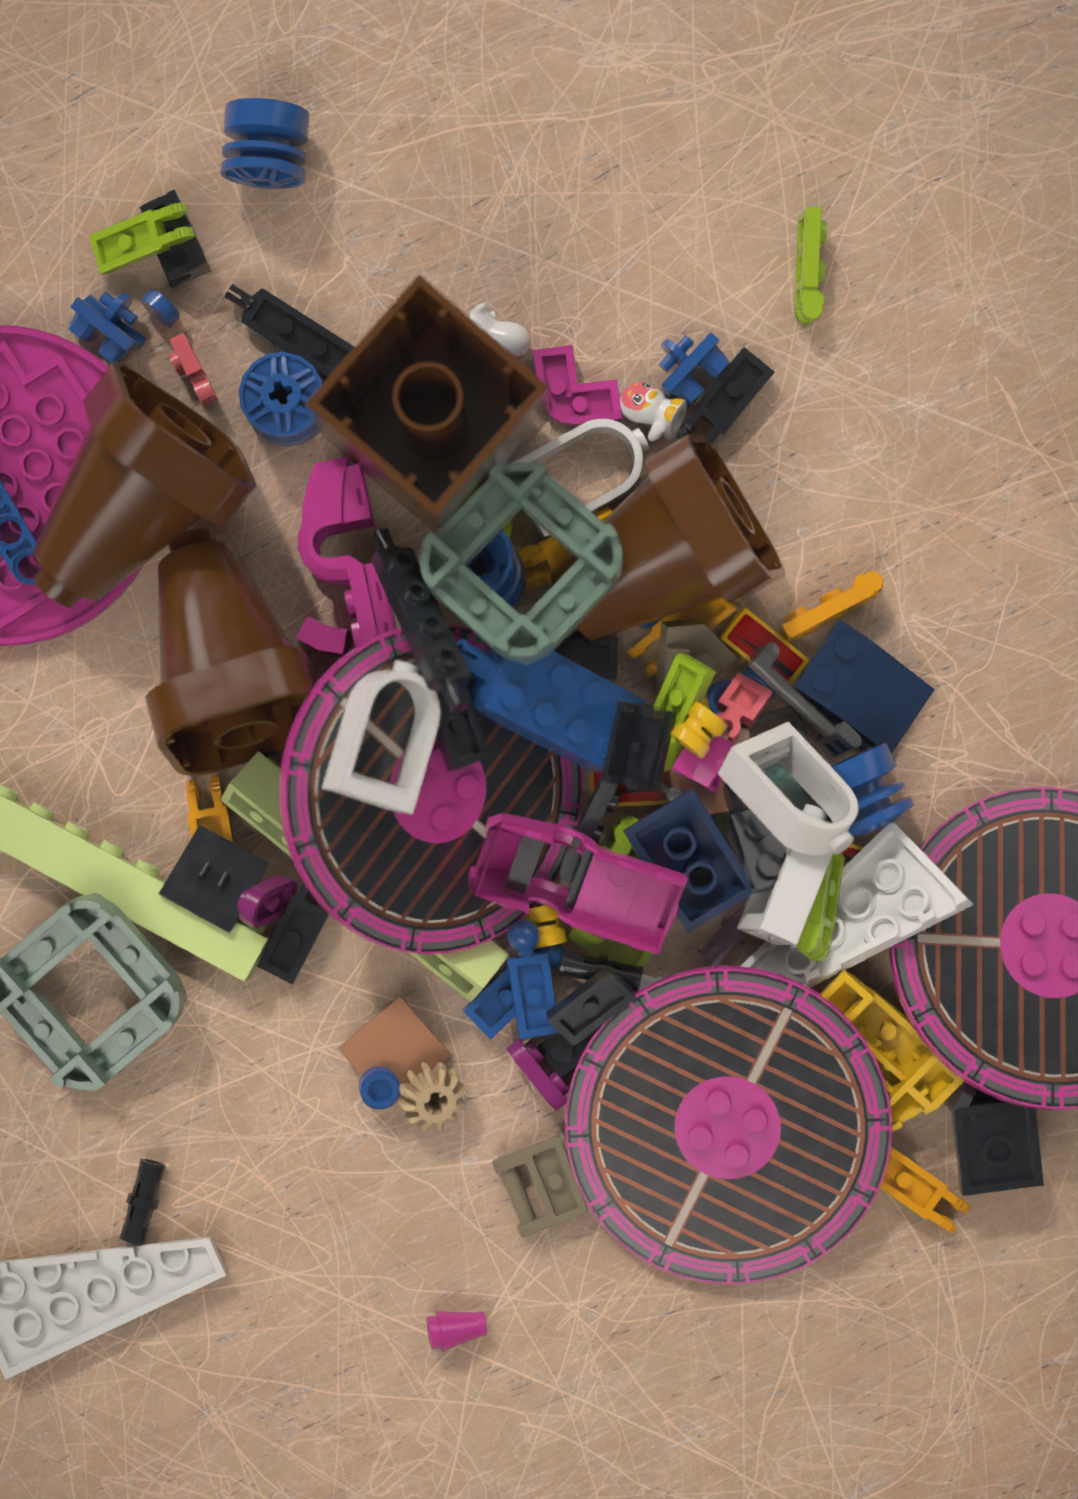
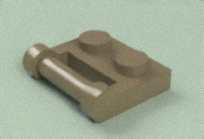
M559 1135L492 1161L496 1173H501L520 1223L517 1225L521 1237L535 1234L589 1212ZM524 1163L528 1166L546 1213L538 1217L534 1216L516 1170V1166Z

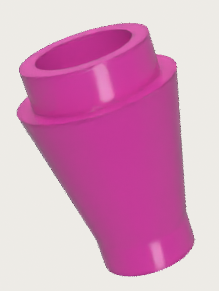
M436 1311L435 1316L426 1317L428 1338L432 1350L441 1348L442 1352L477 1337L487 1335L483 1311Z

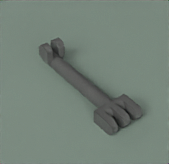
M770 642L753 651L747 665L819 733L814 743L829 757H836L861 745L860 735L848 723L842 721L835 725L832 724L772 666L780 653L777 644Z

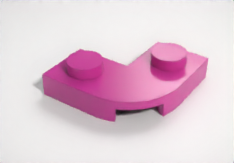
M573 345L533 350L535 374L549 386V415L562 424L576 427L595 419L622 421L617 379L577 384Z

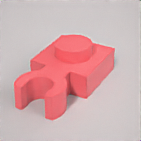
M182 333L170 339L169 341L174 352L168 355L178 375L187 374L203 406L218 400L186 335Z
M739 672L719 699L717 710L721 713L716 714L728 726L727 728L731 730L727 740L734 744L739 739L741 723L752 728L771 701L773 694L772 690Z

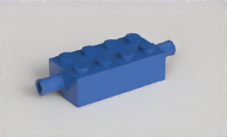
M464 639L456 643L468 671L475 674L469 694L477 714L591 772H603L618 701L645 703L646 701L554 651L531 664L523 665L500 656L489 645L484 652Z

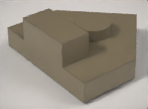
M700 619L664 621L661 625L654 695L658 697L674 658L678 653L688 654L716 671L712 681L737 657Z

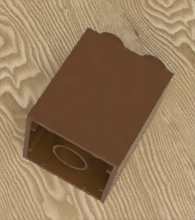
M419 274L305 404L325 439L346 457L350 456V460L354 464H359L363 472L432 532L436 533L489 478L488 472L500 463L503 466L512 463L548 422L549 386Z

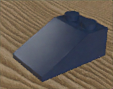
M842 620L834 623L793 684L811 704L823 709L838 722L845 721L862 738L874 746L886 742L891 754L935 690L875 642Z
M693 788L623 830L642 861L686 875L687 882L678 903L679 908L676 916L687 933L753 894L741 859Z

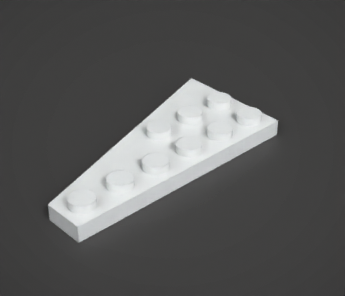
M892 822L881 830L843 867L837 917L835 919V932L833 933L831 948H829V957L827 956L826 960L819 961L818 963L813 962L806 957V954L803 955L798 951V947L795 945H777L765 942L741 966L781 974L810 988L842 972L843 969L846 970L974 904Z
M212 1237L0 1261V1369L5 1379L11 1378L226 1276L228 1271Z

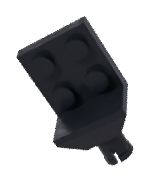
M964 1081L944 1101L952 1115L961 1194L967 1196L1044 1186L1036 1109L1007 1103L985 1094Z

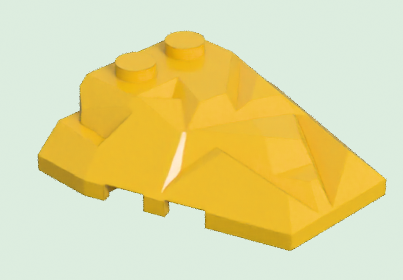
M843 969L822 991L821 995L837 1006L852 1021L876 1057L889 1096L892 1132L903 1127V1122L920 1113L928 1114L938 1109L964 1082L933 1055L920 1039L909 1019L869 984L865 985L856 976Z

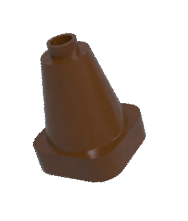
M119 361L112 362L83 400L90 427L33 550L34 557L41 566L33 578L34 582L51 599L69 608H72L81 597L90 601L102 599L201 518H205L219 526H226L256 488L255 480L244 454L223 431L147 377Z
M688 434L647 459L645 465L649 477L603 521L605 525L609 523L618 534L624 561L621 576L612 590L567 637L580 631L587 639L594 641L721 598L730 604L742 601L785 576L784 566L775 547L725 462L706 437ZM572 553L551 571L550 578L553 586L578 561Z
M197 528L187 530L168 545L170 553L158 564L161 683L147 693L145 701L156 743L160 751L177 773L196 776L211 774L248 763L258 751L265 757L284 752L294 720L305 699L319 679L305 651L291 646L235 545L227 541L217 540L215 532L211 529Z

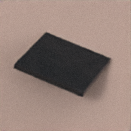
M199 824L158 894L230 934L239 919L237 904L241 894L246 889H251L254 885L259 884L270 863Z

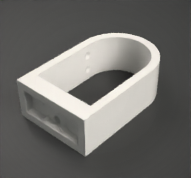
M595 419L574 428L515 462L532 464L535 461L540 463L592 434L606 433L618 437L627 445L631 452L633 470L629 478L622 485L585 505L594 514L631 492L639 479L642 469V453L650 448L639 428L631 431L628 427L617 421ZM533 520L543 540L551 536Z
M395 661L393 670H381L370 673L354 686L347 701L322 789L393 812L413 815L440 721V704L435 691L428 690L424 678L418 675L419 667L406 662ZM391 681L399 682L408 690L415 707L414 722L395 786L352 772L374 698L378 691Z
M789 722L731 747L718 775L781 843L798 853L811 856H822L831 852L839 854L852 843L854 837L848 830L858 813V803L853 791ZM779 762L828 814L833 823L818 822L802 814L764 774L762 769Z
M805 804L803 811L798 809L810 819L829 823L825 821L828 814L819 807ZM783 844L786 858L773 890L749 896L736 929L770 944L797 945L833 852L822 856H811L798 853Z

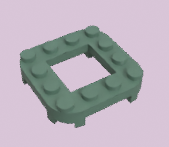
M535 461L532 464L515 462L504 466L500 463L488 472L489 478L457 512L435 534L430 532L426 536L422 544L423 550L420 558L422 576L432 595L496 653L508 660L523 665L531 664L550 654L612 590L621 576L624 565L621 544L614 528L609 523L605 525L548 474L547 468ZM520 509L578 559L526 615L517 613L466 567Z
M97 893L79 896L68 901L0 959V1014L54 1073L49 1079L61 1089L64 1085L72 1089L91 1091L103 1087L113 1076L169 1031L181 1016L184 1004L187 1001V993L174 969L117 905ZM86 939L90 941L141 999L88 1045L34 985Z

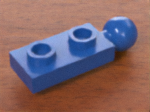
M517 920L509 927L507 938L511 947L518 951V956L508 957L506 962L518 1037L522 1040L559 1033L547 1021L546 1012L556 1005L548 953L546 951L534 953V948L540 938L538 927L530 920Z
M561 944L534 949V953L542 951L548 953L550 971L561 966L564 948ZM507 966L482 989L472 1002H469L462 1008L463 1012L490 1040L515 1017Z

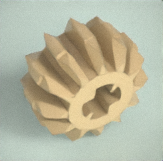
M422 1062L421 1073L418 1075L414 1071L408 1070L407 1076L411 1083L400 1084L399 1091L403 1097L398 1100V1106L401 1111H406L405 1118L409 1124L418 1122L420 1129L425 1132L432 1123H434L437 1130L442 1131L444 1127L443 1121L446 1119L457 1123L458 1118L454 1111L466 1109V1103L461 1097L467 1094L465 1085L458 1082L460 1076L457 1071L453 1069L447 1071L445 1065L440 1062L436 1064L432 1071L427 1063ZM434 1093V1099L430 1101V1094Z

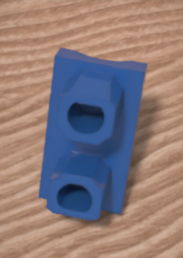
M104 292L99 300L92 295L87 296L84 300L77 297L70 307L76 313L68 328L69 331L84 341L91 340L97 330L104 333L107 338L98 351L110 363L113 361L121 362L131 350L142 348L147 340L144 335L131 326L135 323L138 316L129 310L133 297L126 292L121 293L116 299L108 292Z
M712 332L707 335L689 356L686 352L694 342L687 335L678 344H675L670 339H666L661 344L662 349L667 355L658 365L665 372H668L675 363L679 365L661 384L662 388L660 390L665 393L667 399L673 395L675 398L685 400L687 406L691 407L705 390L691 377L694 371L700 366L710 377L716 380L730 364L724 353L717 347L720 340Z

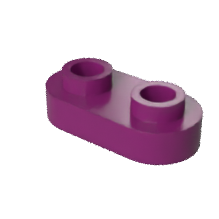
M279 874L254 885L251 889H246L241 894L237 904L240 920L250 926L260 928L282 917L293 894L296 895L297 893L296 882Z
M518 1038L506 1048L517 1065L556 1112L567 1103L565 1094L569 1091V1087L556 1071L551 1075L547 1073L540 1064L545 1057L531 1040L524 1044Z

